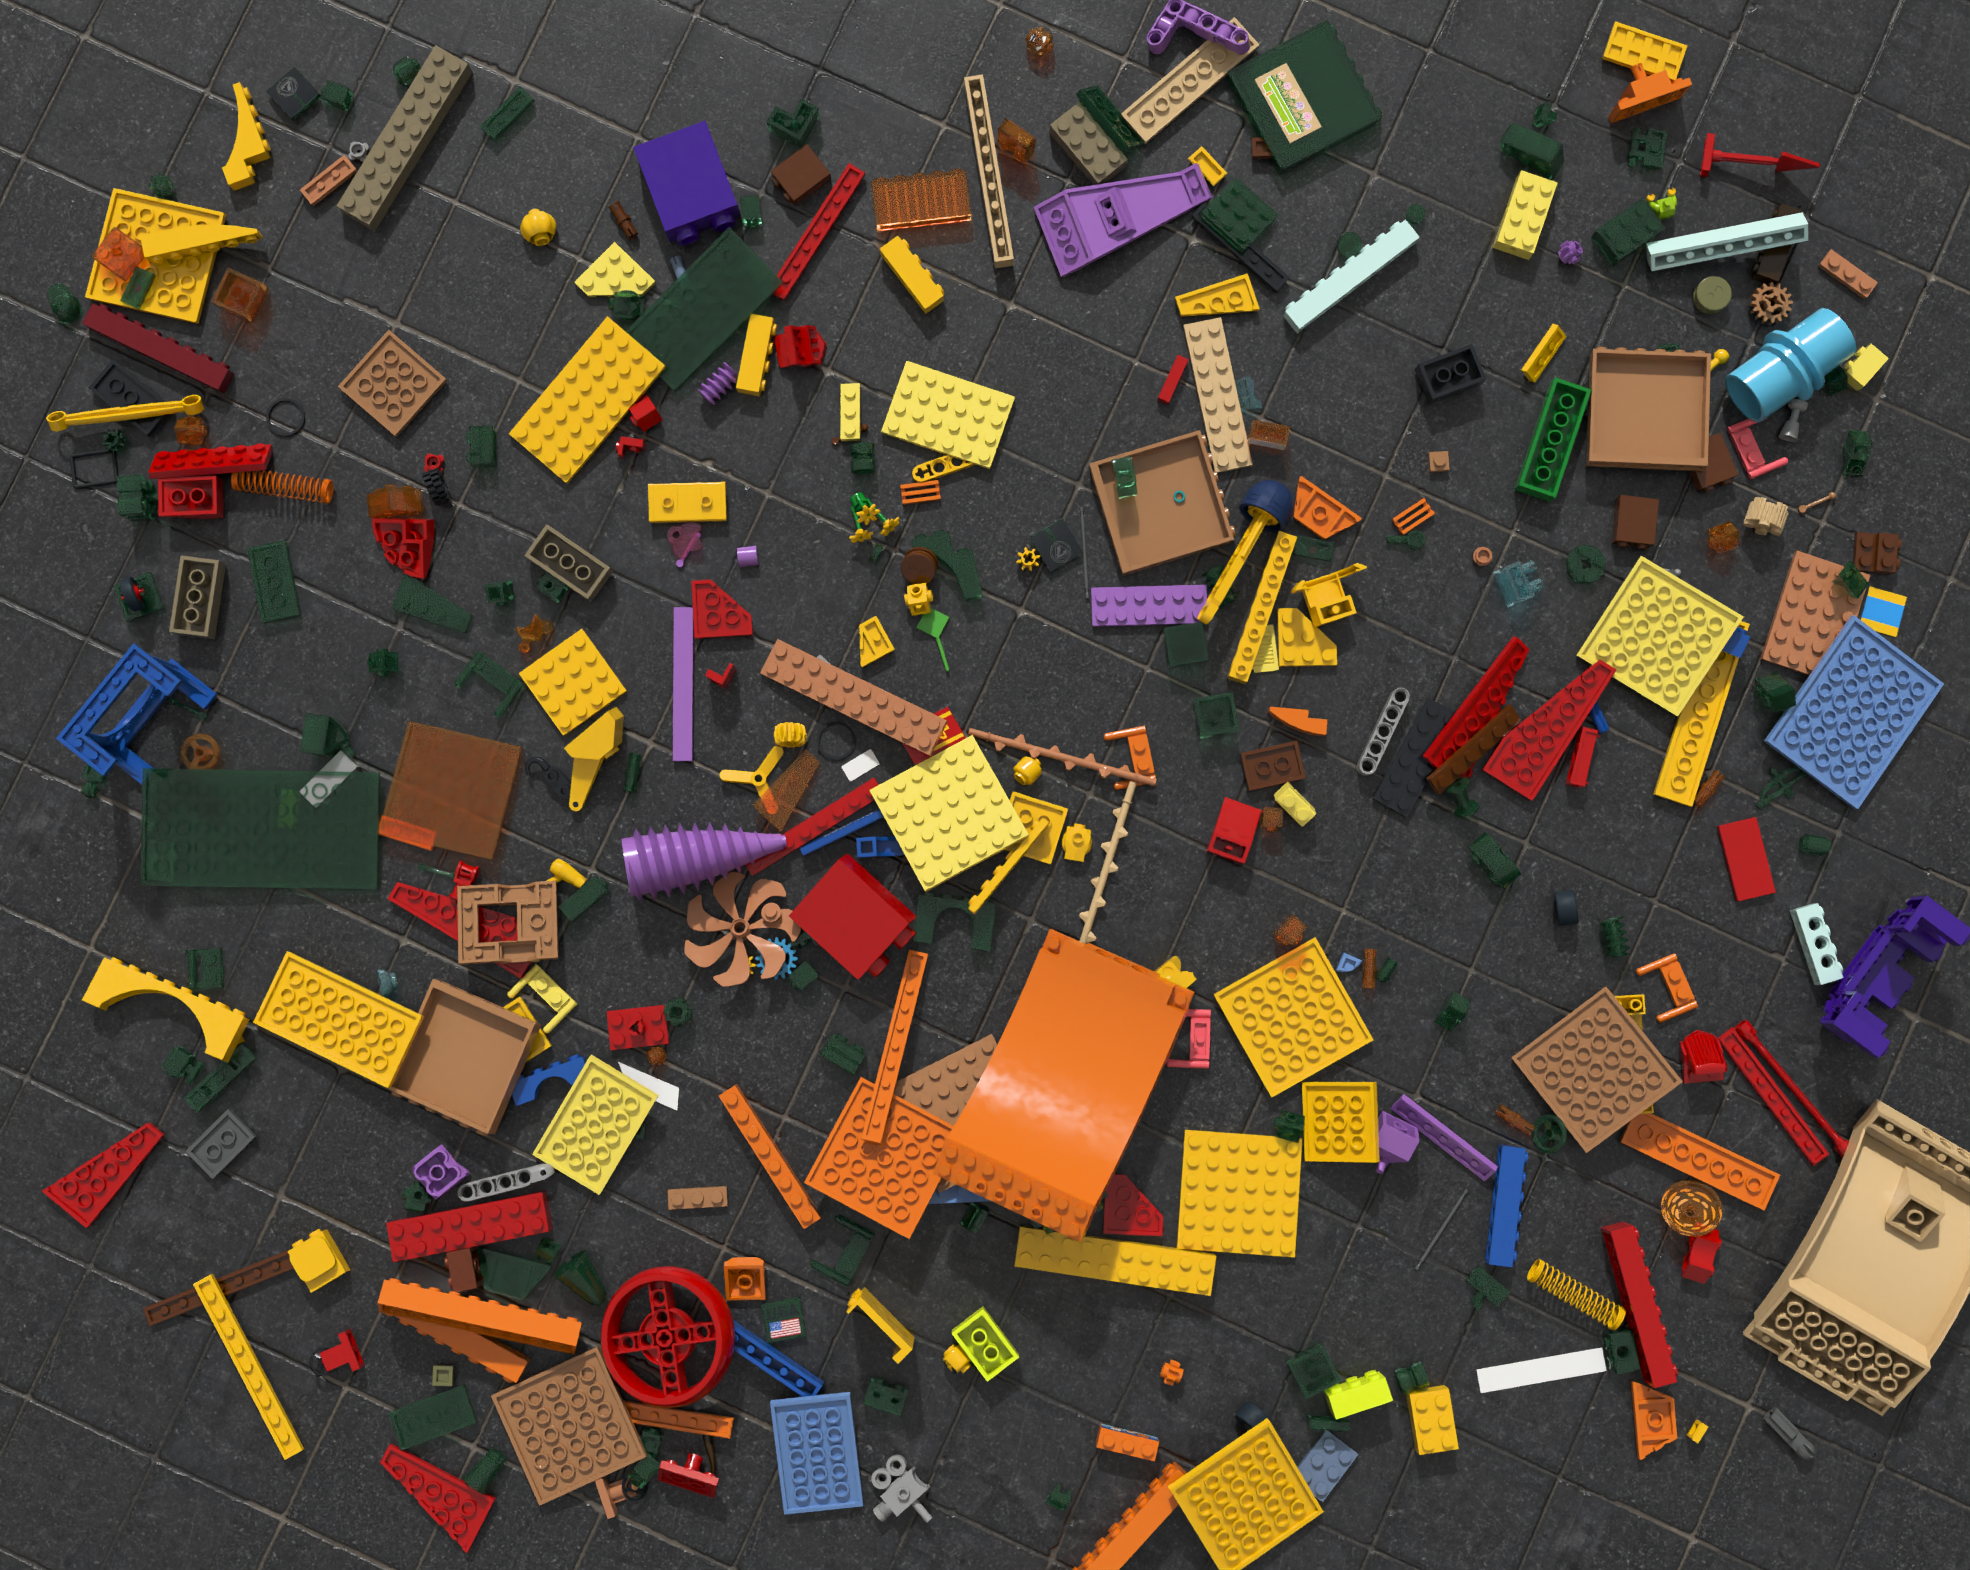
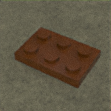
M1297 741L1240 753L1248 791L1306 778Z

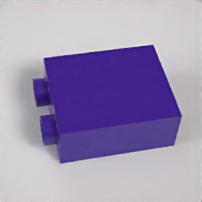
M706 121L633 147L670 243L677 241L679 245H688L700 238L699 232L713 227L715 232H723L735 226V219L741 217Z

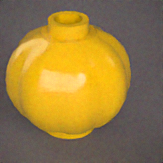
M532 209L528 212V215L524 216L520 230L525 240L536 246H544L554 237L557 226L555 219L550 214L539 209Z

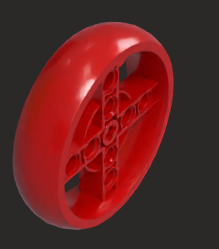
M673 1266L654 1267L641 1271L628 1279L615 1292L608 1303L601 1326V1348L606 1366L614 1380L626 1393L645 1404L672 1408L694 1403L709 1394L720 1383L732 1361L735 1347V1327L729 1306L718 1289L706 1278L694 1271ZM672 1283L684 1286L699 1297L708 1309L712 1320L694 1323L686 1312L676 1308ZM648 1285L652 1312L643 1320L639 1331L621 1333L622 1318L627 1304L640 1289ZM660 1292L664 1295V1301L659 1297ZM663 1312L667 1315V1321L662 1317ZM703 1327H705L708 1331L707 1336H705L702 1332ZM684 1329L688 1331L689 1338L684 1336ZM647 1335L652 1339L651 1344L647 1341ZM629 1337L633 1340V1346L629 1344ZM716 1340L715 1355L711 1367L697 1384L688 1388L684 1361L692 1354L696 1343ZM642 1351L649 1361L659 1365L663 1390L655 1388L642 1380L632 1369L624 1353ZM669 1352L673 1355V1361L668 1357ZM672 1372L676 1375V1381L671 1377Z

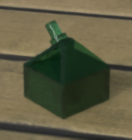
M306 713L300 752L333 758L340 750L344 751L349 758L355 755V752L350 747L349 733L340 720L331 716Z

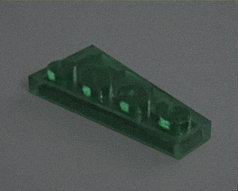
M404 573L392 609L463 633L467 632L472 618L470 613L412 576Z

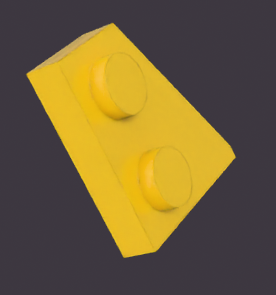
M877 616L859 625L860 664L862 668L895 650Z

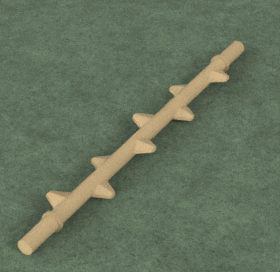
M1129 781L1125 797L1122 799V807L1113 810V814L1118 819L1111 841L1101 844V847L1107 854L1100 877L1091 880L1096 889L1090 909L1079 914L1080 918L1085 922L1080 937V942L1084 944L1096 941L1097 939L1091 932L1097 909L1106 906V902L1101 896L1108 874L1118 871L1113 858L1119 839L1128 836V832L1123 826L1137 783Z

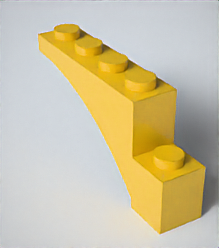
M240 82L233 84L238 106L237 136L226 166L222 167L227 183L234 191L254 184L253 176H256L252 165L271 158L268 152L271 150L270 145L262 136L265 133L262 124L257 122L256 119L258 112L249 100L252 99L251 93Z

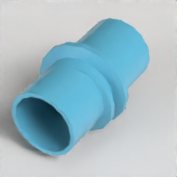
M1826 308L1818 309L1788 332L1775 330L1767 334L1764 338L1763 346L1758 349L1757 354L1726 376V390L1735 406L1747 418L1755 422H1761L1792 399L1796 398L1806 401L1812 397L1813 391L1823 388L1825 383L1824 376L1855 354V339L1846 323L1836 313Z

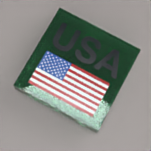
M800 1296L761 1303L767 1344L807 1336Z

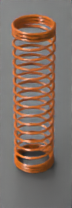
M259 470L255 473L253 471L250 485L251 471L249 473L247 471L245 484V472H239L238 483V472H233L231 476V486L236 491L244 490L245 492L263 493L264 495L268 493L270 496L273 494L276 497L279 495L283 498L287 496L289 499L291 497L293 499L299 498L300 500L305 498L306 501L311 499L312 502L317 500L318 503L322 502L325 504H329L333 496V482L329 479H324L321 487L320 478L317 479L315 485L314 477L311 478L309 483L308 476L305 477L303 482L302 475L297 480L295 474L291 479L289 473L285 478L283 472L279 476L278 472H275L273 475L272 471H269L267 474L265 470L262 473ZM257 472H259V479L256 487V475ZM265 472V480L262 488V476ZM271 473V482L268 489V478ZM277 474V483L274 490V479ZM283 474V484L280 491V481ZM289 475V485L286 491V482ZM295 476V486L294 490H292L293 479ZM301 477V488L299 491V480ZM307 479V489L305 492V482ZM313 480V490L311 494V483ZM247 481H248V488H249V489H248V490H245V487H246V484H247ZM319 481V491L317 495V485ZM253 482H254V488H255V490H254V491H251V488H252V485H253ZM259 483H260V489H261V491H260V492H257V489H258ZM265 485L267 489L266 493L263 492ZM271 486L273 490L272 494L269 493ZM297 486V497L295 498L293 495ZM277 487H278V490H279V494H278V495L275 494V492H276V490H277ZM302 487H303V496H304V497H303V498H300V494H301ZM283 488L285 489V495H284V496L281 494L282 491H283ZM291 488V496L289 497L287 494ZM309 489L310 498L306 499V495ZM314 490H315V497H316V499H315V500H312V496H313ZM320 491H321V501L318 500V497H319V495H320Z

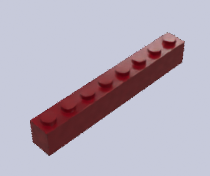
M92 303L82 322L87 328L222 394L225 393L234 376V373L229 370L230 366L220 361L217 364L212 361V357L204 353L200 356L195 353L196 350L188 345L182 347L178 345L179 342L171 337L165 339L161 337L162 333L152 328L149 331L145 329L144 324L136 320L132 323L128 321L129 317L120 312L114 314L111 312V308L103 304L97 306Z

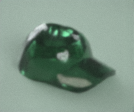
M54 284L48 289L47 296L51 310L61 323L70 324L79 319L83 310L81 303L64 284Z

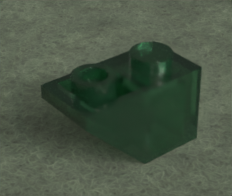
M1848 431L1843 446V475L1863 476L1873 446L1868 432Z

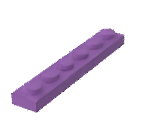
M1405 1094L1392 1105L1391 1109L1411 1125L1417 1127L1421 1133L1483 1181H1486L1496 1172L1497 1165Z

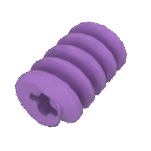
M725 362L723 363L725 370L718 368L719 375L712 373L713 380L706 379L708 386L702 383L700 385L702 391L697 389L713 405L716 404L713 398L721 399L720 392L725 395L727 394L725 387L732 389L730 382L737 384L736 377L738 375Z

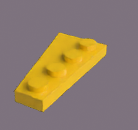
M1248 274L1175 297L1181 317L1260 310Z

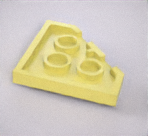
M615 242L574 282L588 297L644 296L656 284L655 280Z

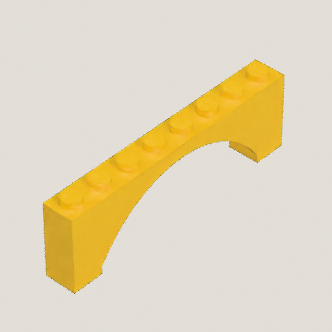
M114 957L111 960L107 958L102 960L82 1001L106 1011L112 1004L138 994L160 993L176 997L183 1001L198 1018L206 1040L207 1048L205 1053L224 1062H229L249 1022V1019L244 1017V1012L234 1009L233 1012L227 1010L228 1006L217 1001L216 1004L209 1002L210 998L199 994L198 997L192 995L193 991L183 986L181 989L175 988V983L166 979L161 982L157 980L158 976L147 972L146 975L140 973L141 969L133 965H129V967L123 966V961Z

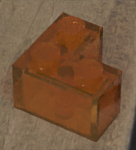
M395 484L384 485V488L374 489L373 493L367 495L369 518H389L394 515L413 516L423 512L421 489H415L411 485L396 487Z

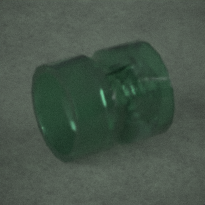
M859 442L850 444V456L853 458L850 461L851 473L869 474L876 471L875 460L872 459L875 455L873 443Z
M1421 1361L1410 1364L1408 1369L1401 1367L1394 1370L1397 1384L1403 1395L1414 1391V1387L1421 1389L1429 1386V1380Z

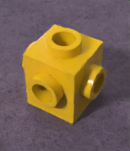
M926 583L907 586V594L904 597L906 606H909L912 616L931 613L930 602L933 601L932 590H928Z

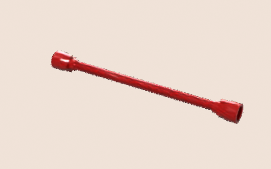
M1747 1019L1740 1022L1734 1028L1744 1041L1748 1040L1760 1051L1759 1053L1763 1055L1764 1059L1768 1061L1769 1065H1771L1774 1071H1776L1779 1077H1781L1794 1095L1799 1098L1798 1100L1802 1102L1803 1106L1807 1108L1808 1112L1812 1114L1813 1118L1835 1144L1834 1149L1843 1159L1849 1141L1847 1139L1843 1140L1841 1136H1838L1819 1111L1813 1107L1814 1105L1810 1103L1809 1099L1805 1097L1804 1093L1800 1091L1799 1087H1797L1779 1063L1769 1054L1765 1046L1758 1040L1757 1031Z

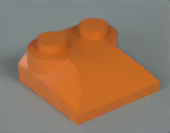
M738 1257L724 1262L726 1301L766 1300L765 1263L762 1259L758 1257Z

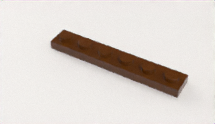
M1507 705L1426 778L1436 794H1441L1522 721L1512 705Z

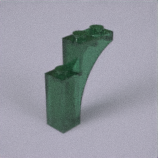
M938 530L933 532L934 535L926 536V534L914 536L915 539L911 540L913 548L924 547L931 550L952 571L960 585L964 601L983 598L973 550L963 548L957 550V553L954 554L949 531Z

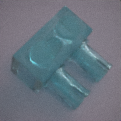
M1533 560L1524 564L1518 561L1493 572L1507 607L1535 597L1534 592L1544 589V584L1537 586V584L1543 582L1540 578L1531 582L1527 579L1526 575L1537 571V566L1529 568L1535 564Z

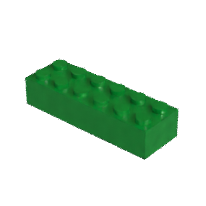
M1556 377L1549 383L1514 490L1549 502L1556 498L1591 389Z

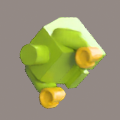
M1675 188L1667 191V198L1655 202L1653 201L1655 199L1654 194L1646 197L1653 223L1672 218L1675 215V207L1677 205Z

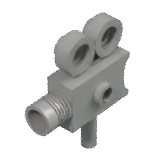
M901 1455L891 1456L886 1463V1468H878L872 1474L871 1480L873 1485L878 1489L886 1490L880 1496L883 1501L873 1509V1512L880 1521L884 1522L893 1513L898 1516L908 1506L912 1505L927 1523L932 1516L917 1498L928 1490L930 1485L923 1483L918 1478L914 1466L907 1472V1461ZM895 1461L900 1463V1468L895 1467ZM881 1474L885 1475V1481L880 1479ZM892 1476H899L894 1482H892Z

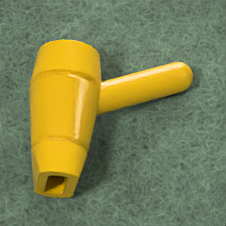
M559 858L550 867V872L555 876L547 880L556 881L557 883L563 880L579 889L587 881L569 863Z

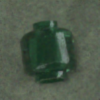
M405 56L393 64L394 70L392 73L400 84L410 85L417 76L419 69H421V65L415 58L411 59Z

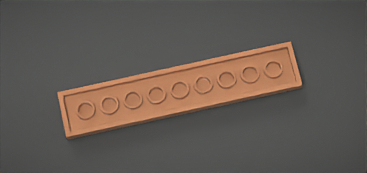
M777 639L760 674L928 756H931L948 723L947 720L779 639Z

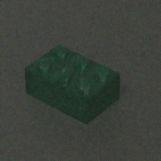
M1642 198L1598 228L1591 237L1614 267L1645 246L1646 243L1658 237L1666 228L1645 199Z

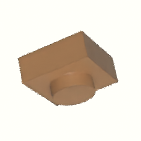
M1448 451L1428 453L1429 473L1447 472L1450 470Z

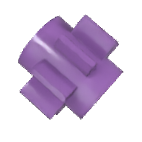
M1567 240L1560 245L1562 249L1558 252V255L1563 263L1575 264L1581 260L1580 255H1582L1583 249L1577 241Z

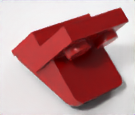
M789 325L784 327V334L775 336L774 340L780 367H808L822 364L821 361L827 344L820 333L816 331V326L804 325L799 327Z
M1696 1030L1687 1035L1684 1041L1679 1042L1682 1081L1684 1084L1723 1080V1072H1727V1064L1719 1038H1716L1711 1033Z

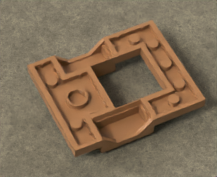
M541 881L512 886L502 884L457 886L459 965L524 963L559 959L556 881ZM517 905L518 941L479 943V906Z

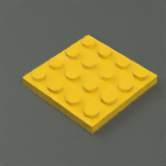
M580 629L519 673L563 736H566L627 692L583 629Z
M1302 1082L1305 1161L1380 1162L1377 1082Z

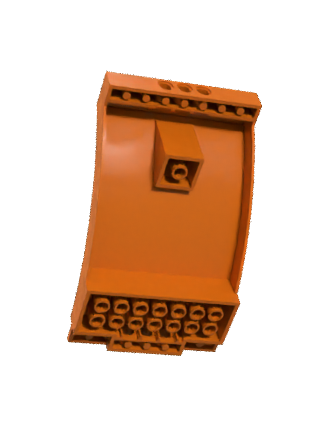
M1049 929L1043 947L1039 950L1001 1039L973 1094L945 1140L933 1174L1081 1242L1132 1139L1163 1068L1169 1060L1195 992L1160 977L1159 973L1090 943L1084 944L1053 929Z

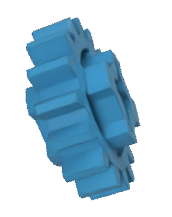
M776 937L775 942L772 943L782 946L785 954L789 953L790 957L789 964L784 962L781 967L782 971H779L774 977L775 980H778L779 975L784 979L786 978V972L792 974L790 968L797 967L793 964V961L798 960V958L793 956L797 950L790 949L793 945L792 943L786 945V939L779 942V938ZM760 953V956L755 957V959L760 960V963L756 966L763 968L760 972L762 974L765 968L764 958Z

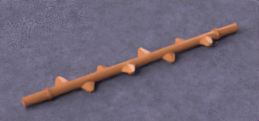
M972 728L968 732L969 736L973 735V737L986 740V742H994L996 751H1001L1005 746L1029 752L1032 759L1042 755L1063 761L1068 771L1075 765L1099 771L1101 778H1106L1111 774L1133 780L1135 783L1140 782L1154 787L1157 779L1140 775L1138 772H1130L1127 765H1123L1118 769L1096 763L1094 754L1091 753L1082 759L1060 753L1058 746L1045 749L1027 744L1022 734L1012 740L991 734V732L987 733Z

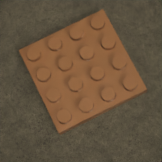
M388 330L338 387L395 437H398L447 382V379Z

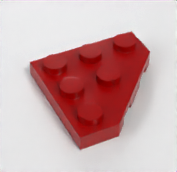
M711 579L691 581L695 639L753 635L752 616Z
M1114 1174L1104 1193L1103 1234L1163 1236V1215L1125 1174Z

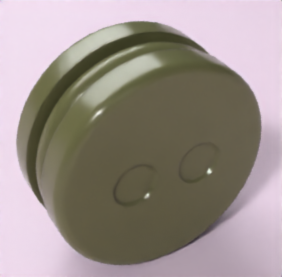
M1717 276L1703 279L1693 291L1695 307L1700 312L1710 315L1722 311L1729 304L1732 297V290L1728 282Z

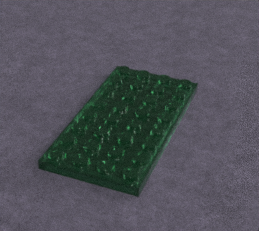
M729 227L625 332L666 366L659 376L676 392L758 310L783 282Z

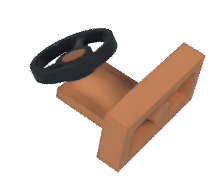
M631 1472L623 1479L608 1483L606 1476L595 1480L607 1519L617 1515L618 1510L615 1503L625 1499L631 1501L641 1500L648 1491V1480L640 1472ZM638 1475L644 1480V1492L640 1489V1483L637 1481ZM637 1493L641 1494V1496L636 1499L631 1498L637 1496Z

